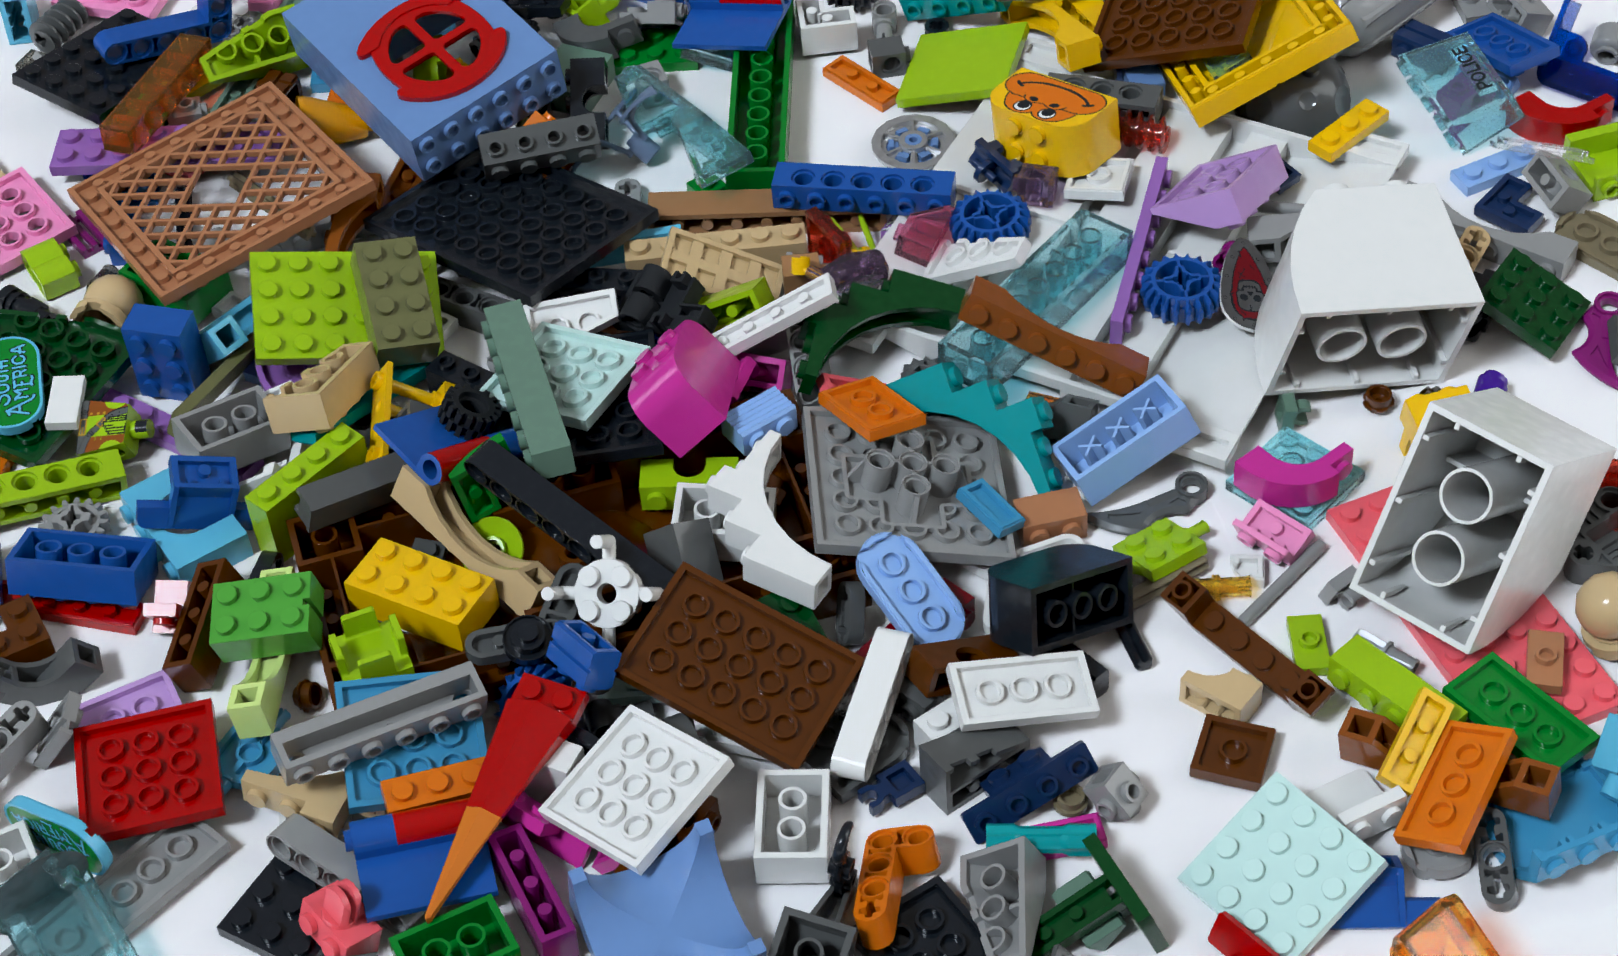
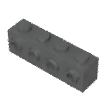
M594 112L477 135L486 180H501L509 175L518 173L531 174L538 169L548 167L561 168L569 163L579 161L587 163L602 157L601 142Z

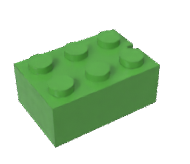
M312 571L213 584L209 645L224 663L322 650L323 622L319 617H323L325 590Z

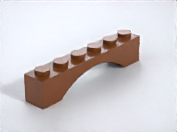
M366 172L374 180L377 188L375 191L367 194L363 199L356 200L347 205L336 214L331 215V228L326 230L324 236L325 251H348L355 237L364 228L363 219L382 207L385 188L380 173Z
M977 275L962 300L957 319L1121 397L1126 396L1142 385L1147 377L1149 357L1122 344L1092 341L1066 332L1029 311L1006 289Z
M1350 707L1337 734L1340 758L1380 770L1400 727L1385 716ZM1527 757L1508 759L1488 803L1550 821L1562 792L1561 767Z

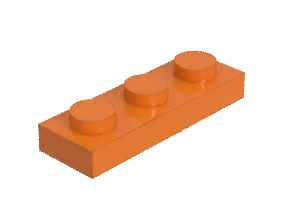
M485 756L380 781V790L387 814L469 798Z

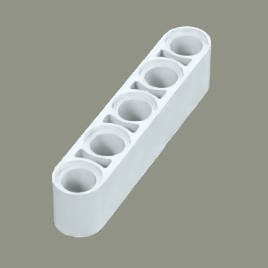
M883 627L876 629L833 750L830 763L831 775L863 782L869 780L905 676L912 646L914 645L913 633Z

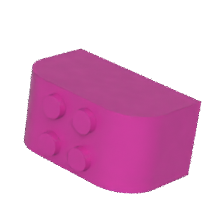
M684 320L674 330L668 329L658 339V344L651 350L645 349L635 360L637 365L630 375L632 381L628 390V399L637 417L679 458L684 456L726 420L740 366V361L702 325L692 320Z

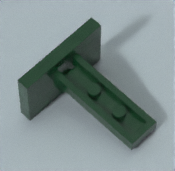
M1092 833L1083 839L1082 842L1103 875L1040 916L1032 956H1051L1054 945L1060 944L1064 948L1068 947L1119 912L1124 919L1131 915L1157 954L1167 948L1169 944L1153 917L1097 835ZM1112 887L1115 893L1109 895L1106 891L1107 888Z

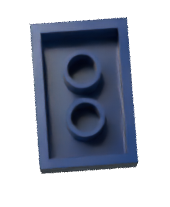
M139 303L133 305L121 327V333L141 395L184 401L211 375L194 312L192 310Z

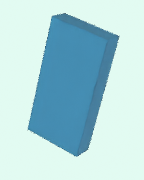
M983 478L957 490L956 498L998 539L1023 528L1026 519Z

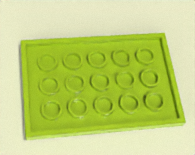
M352 251L249 252L255 365H320L319 360L343 344L368 342L351 267ZM418 251L440 338L439 355L445 348L435 251Z

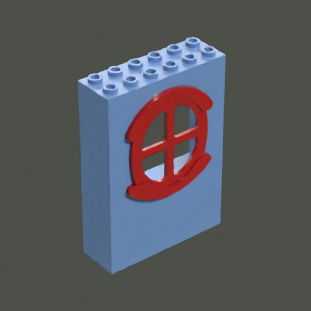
M303 0L282 13L296 54L424 182L479 147L477 135L506 130L534 113L535 110L537 111L567 92L557 50L502 0ZM459 20H465L463 24L442 37L433 38V36ZM476 31L481 40L479 54L472 64L463 66L445 48L471 32ZM423 43L425 45L424 48L400 63H392ZM433 56L438 57L454 73L447 79L437 81L418 80L405 75V73Z

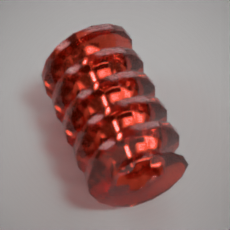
M1118 107L1120 144L1123 141L1126 147H1131L1135 143L1136 149L1139 150L1146 146L1149 152H1154L1157 148L1159 154L1163 155L1168 148L1171 136V127L1167 126L1166 117L1162 116L1157 124L1155 123L1154 114H1151L1148 120L1144 121L1142 111L1134 119L1132 117V109H1128L1125 116H1121V107Z

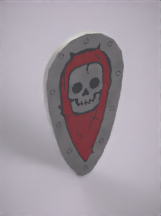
M1245 238L1236 239L1225 256L1219 288L1220 306L1223 314L1232 324L1242 330L1255 333L1259 308L1272 280V275L1258 249Z

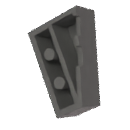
M1017 726L965 732L958 730L919 745L920 777L925 781L926 785L924 793L948 816L984 792L979 783L986 780L992 771L1007 767L1017 761L1023 752L1030 750V739Z

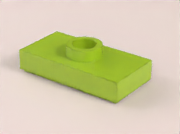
M1321 614L1287 616L1286 627L1293 663L1304 671L1307 669L1311 670L1317 676L1328 675L1330 656Z

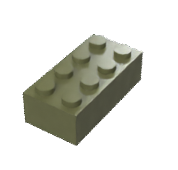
M415 236L353 243L351 256L352 272L368 341L373 343L380 368L387 361L393 362V367L432 362L438 356L440 338Z

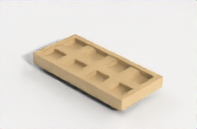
M674 226L671 227L668 233L660 266L671 275L675 271H679L681 274L683 271H686L691 277H696L705 288L702 297L765 276L774 299L779 298L783 284L781 264Z

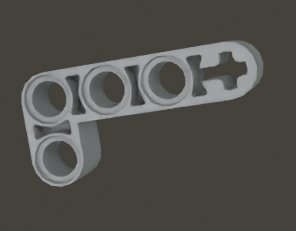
M21 700L14 703L0 717V748L6 745L0 750V782L47 734L48 722L30 701Z

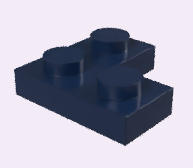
M1508 173L1474 207V215L1516 233H1533L1542 224L1544 213L1523 204L1532 194L1533 187L1531 184Z

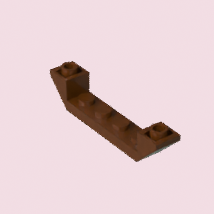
M1182 570L1160 594L1161 598L1198 634L1248 674L1262 682L1263 686L1293 710L1312 718L1336 692L1311 670H1302L1212 598L1209 591Z

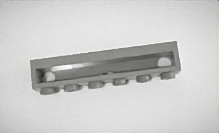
M468 661L271 733V753L286 786L295 783L304 784L314 779L316 775L330 770H342L351 762L362 758H374L384 750L397 745H409L418 737L429 733H441L448 729L450 725L463 720L473 721L487 712L488 694L472 662ZM461 694L467 695V696H465V697H462V698H459V699H457V700H454V698H455L456 696H458V695H461ZM293 756H301L298 759L292 761L289 760Z

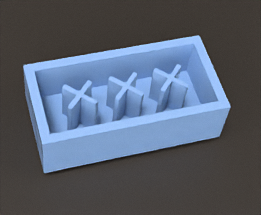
M1156 374L1053 444L1052 452L1066 475L1077 486V489L1092 507L1200 434L1201 431L1187 406L1160 375Z

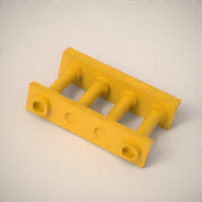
M387 361L380 371H375L370 381V388L373 389L370 446L365 462L389 454V445L373 430V427L377 423L390 420V417L395 418L401 411L402 407L391 404L392 393L436 407L441 405L449 387H454L455 384L444 381L437 391L430 393L393 380V362Z

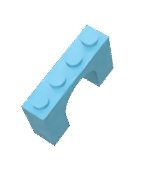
M251 295L199 331L209 365L228 356L249 340L247 336L253 332Z
M169 468L119 492L123 503L119 510L123 519L128 525L131 523L135 525L133 528L137 537L156 539L158 562L162 561L164 564L162 567L169 580H188L192 582L198 563L226 558L233 566L254 555L248 533L233 514L200 531L189 534H175L165 529H145L138 525L136 521V499L169 500L171 492Z

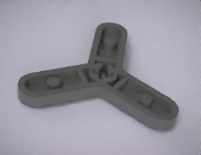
M579 563L565 564L557 571L551 587L575 586L578 573L584 566ZM553 600L544 602L538 617L548 622L553 630L555 622L559 620H577L579 614L575 600ZM507 624L479 629L470 633L465 640V654L468 660L479 666L512 661L506 656L502 644L503 631ZM609 688V690H596L595 693L589 694L602 695L609 692L612 688Z

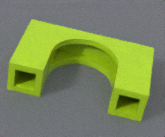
M341 422L244 497L261 551L281 552L284 562L294 555L286 520L299 517L294 510L295 505L300 503V497L296 493V488L366 463L367 447L363 435Z

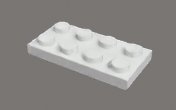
M1083 650L1038 654L1035 656L1026 655L948 663L946 667V674L961 732L1097 718L1100 713Z

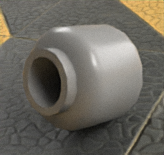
M1618 22L1602 23L1594 31L1590 43V53L1600 64L1613 65L1618 63Z

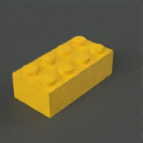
M382 537L344 581L351 610L357 611L373 606L377 620L382 622L389 620L388 615L395 613L401 629L461 652L465 651L467 636L473 631L483 629L500 606L494 578Z

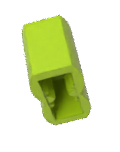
M52 237L20 251L27 272L47 301L80 287L78 277L82 276L81 270L75 260H69L70 255L64 243L58 244Z

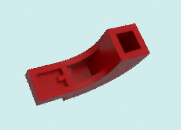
M1528 91L1507 101L1504 125L1529 141L1562 147L1564 146L1566 134L1607 125L1611 122L1615 99L1608 93H1605L1581 106L1564 108L1550 105L1531 91Z

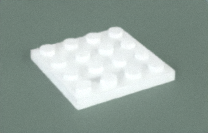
M630 704L542 804L538 812L550 823L642 876L735 765L729 756Z

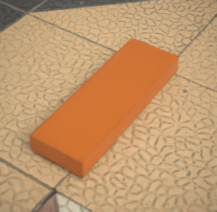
M844 55L822 68L825 78L882 113L896 104L895 99L899 91L898 88Z

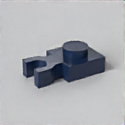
M904 759L876 775L875 785H866L857 790L861 803L868 799H876L869 803V812L872 816H875L882 812L885 805L889 802H892L897 808L925 792L926 785L925 781Z

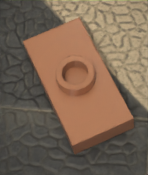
M1529 629L1525 677L1545 693L1561 695L1563 688L1564 633Z

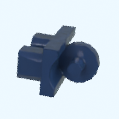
M982 137L977 139L974 144L975 150L968 160L976 169L973 175L974 180L982 183L988 179L996 187L1000 188L1003 193L1012 191L1015 180L1023 172L1024 164L1016 158L1008 161L1003 156L1005 151L1003 145L997 140L987 142Z

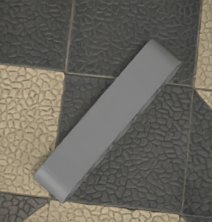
M292 814L267 836L266 844L274 856L321 887L346 878L355 884L362 896L354 851L346 852L344 842L299 814ZM426 911L376 922L389 931L399 934L408 930Z

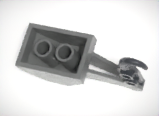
M849 820L843 824L834 845L833 854L827 869V874L831 875L829 881L831 886L810 913L784 906L768 956L854 955L858 936L857 928L843 924L858 882L857 870L854 869L855 858H851L850 851L847 850L850 833L854 827L852 821ZM838 899H841L842 901L837 912L835 921L830 920L829 917L832 914Z

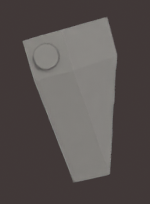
M1025 835L960 856V888L963 896L968 900L971 908L970 914L980 931V940L986 956H1032L1046 893V858Z

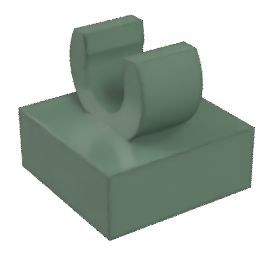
M1284 393L1278 396L1274 414L1279 434L1292 435L1295 424L1306 425L1308 423L1306 412H1311L1309 400H1296L1294 393Z

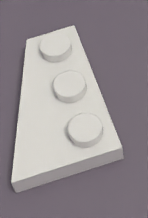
M615 288L542 301L533 307L523 305L532 332L541 322H547L596 334L619 322L618 316L620 313Z

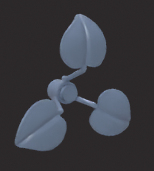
M654 86L647 87L637 98V89L635 87L630 89L608 117L609 124L618 116L620 118L619 123L621 125L624 123L633 133L626 143L630 148L625 149L602 139L600 140L601 147L618 151L629 158L635 155L646 165L661 147L645 134L634 120L636 109L644 100L658 94ZM574 162L570 172L575 173L582 162Z

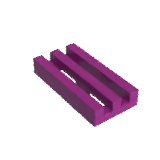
M79 209L75 211L77 216L73 218L71 215H68V217L76 225L79 235L91 248L87 249L76 236L69 238L68 242L84 259H87L104 250V236ZM80 222H81V223L91 232V234L100 242L99 244H98V243L86 232V230L79 224Z

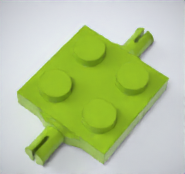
M1165 517L1162 520L1155 521L1151 526L1138 533L1127 536L1125 540L1113 545L1112 548L1115 552L1132 556L1133 575H1141L1152 582H1156L1207 554L1206 542L1199 537L1209 533L1210 528L1204 520L1189 528H1182Z

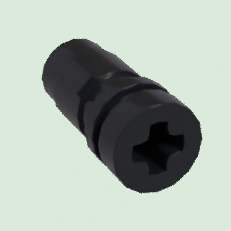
M7 285L0 290V309L39 312L40 318L55 319L57 316L48 309V305L34 297H30L28 293L15 285Z

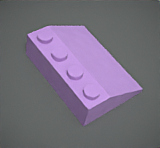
M1276 144L1197 165L1152 206L1150 211L1152 215L1213 229L1227 226L1229 230L1236 229L1245 225L1246 219L1258 212L1257 208L1268 202L1269 196L1281 189L1280 185L1289 176Z

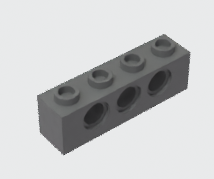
M1048 73L1050 77L1117 98L1119 127L1156 130L1163 112V86Z

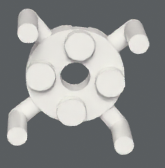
M594 535L590 539V545L594 549H602V559L584 566L578 573L575 586L545 587L541 591V597L545 601L575 600L581 619L602 628V637L616 648V627L628 623L638 613L643 602L657 601L664 590L661 587H643L642 580L629 567L630 565L616 559V539L613 535ZM608 583L613 585L616 590V598L612 603H607L602 597V589Z

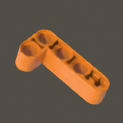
M912 825L877 830L868 836L865 843L853 910L861 942L866 949H883L893 942L904 876L930 873L940 866L942 862L933 829L930 826Z

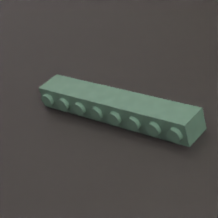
M518 299L483 308L486 321L480 322L483 336L487 342L488 351L493 361L496 376H498L502 394H504L508 413L510 412L513 429L516 431L525 464L545 479L576 472L571 444L521 300Z

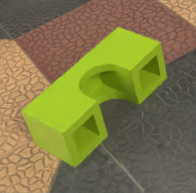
M739 457L706 458L704 470L692 477L678 475L675 472L674 459L641 460L639 492L642 510H673L677 482L707 484L709 478L712 475H716L724 465L735 469L739 462Z

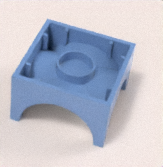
M708 818L694 823L693 829L688 836L674 848L657 857L642 876L630 869L606 875L588 874L583 870L582 866L568 871L569 904L591 956H766L767 954L761 937L755 939L751 935L734 903L720 865L714 840V830Z

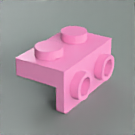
M1260 498L1243 521L1236 518L1232 523L1238 533L1236 537L1239 541L1250 548H1253L1255 545L1264 550L1263 555L1277 565L1284 562L1291 566L1316 536L1311 529Z

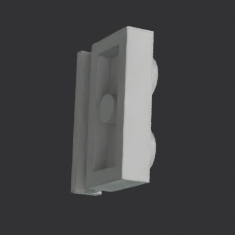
M69 690L47 720L48 731L38 744L36 753L39 755L34 760V766L46 770L73 735V731L70 729L78 728L83 716V710L79 709L83 695Z

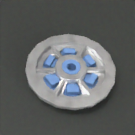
M914 114L903 115L886 121L876 129L871 139L874 156L881 164L889 168L930 170L935 167L955 137L954 132L946 123L931 116Z

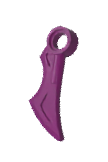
M1605 291L1595 297L1593 306L1582 316L1581 319L1588 329V338L1579 348L1573 350L1571 354L1591 375L1618 390V377L1613 363H1611L1607 321L1613 315L1618 316V293ZM1610 304L1615 306L1617 310L1606 311L1601 306Z

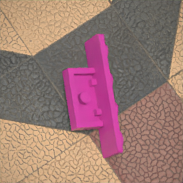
M523 792L501 822L508 826L520 822L530 840L576 868L582 866L584 868L592 847L544 819L538 812L542 803H539L528 796L526 792Z

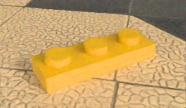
M1365 98L1308 141V150L1332 163L1389 120V110Z
M1425 686L1419 689L1375 779L1391 789L1399 785L1407 797L1412 795L1455 705Z

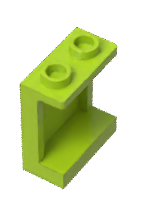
M1618 122L1566 134L1562 157L1593 194L1591 197L1593 202L1617 197Z

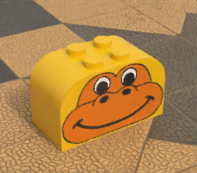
M1023 67L996 86L990 94L994 140L1003 145L1005 150L1003 156L1008 160L1016 158L1025 166L1057 177L1074 178L1095 171L1121 150L1117 98Z

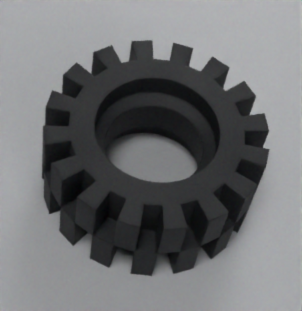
M460 383L455 384L454 387H449L438 411L441 425L446 424L445 429L448 432L454 430V436L459 438L460 434L464 435V440L468 441L471 437L475 439L492 434L501 416L502 411L500 410L502 407L501 404H496L498 399L495 396L489 397V391L481 392L479 391L481 387L475 385L473 389L467 383L463 387Z

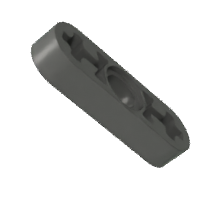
M1486 807L1474 833L1481 891L1490 909L1496 912H1505L1512 909L1517 904L1519 898L1509 826L1502 811L1494 807ZM1490 820H1494L1496 824L1494 825L1496 840H1490L1486 830L1487 822ZM1498 851L1506 855L1505 861L1500 866L1490 867L1485 863L1486 857L1492 852ZM1494 878H1501L1505 889L1501 899H1497L1495 896L1497 887Z

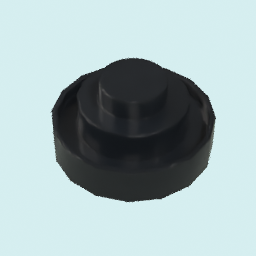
M522 615L511 620L506 625L502 637L506 656L514 663L522 666H534L542 663L548 658L546 656L549 642L553 640L551 637L553 631L550 624L543 618L535 615Z

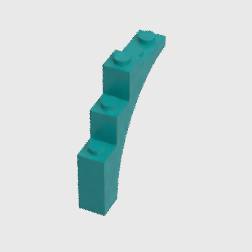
M941 362L886 384V386L922 412L956 416L977 424L997 437L1018 458L1029 474L1038 494L1062 489L1063 478L1059 469L1054 466L1052 461L1051 443L1042 432L1054 427L1051 420L1053 419L1051 406L1044 400L1043 396L1030 397L1008 406V394L1005 387L999 382V379L984 380L963 389V375L954 362Z

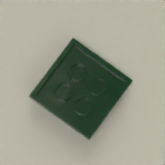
M1515 248L1512 249L1481 290L1485 300L1481 311L1549 359L1556 353L1591 304V301L1583 297L1580 292L1566 285L1553 273L1548 272L1532 261L1529 256Z

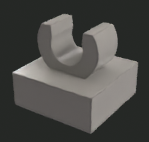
M1353 564L1328 581L1318 594V597L1326 606L1337 599L1340 606L1348 611L1363 597V595L1349 588L1357 570Z

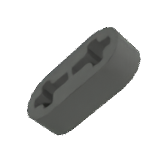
M842 581L837 589L836 637L841 646H858L864 638L866 597L864 586L860 581Z

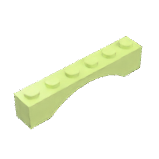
M293 566L261 570L259 578L296 572ZM292 654L252 659L245 678L239 684L232 685L227 712L239 739L270 736L271 733H274Z

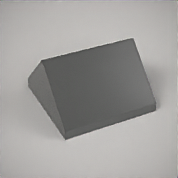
M709 518L673 523L643 534L648 555L673 574L676 573L684 561L720 581L724 580Z

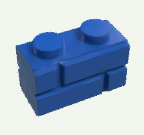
M559 620L555 622L551 636L553 640L549 642L546 656L557 665V671L562 675L571 677L576 682V688L581 691L595 693L596 690H609V688H612L616 676L614 670L619 666L622 653L582 620Z

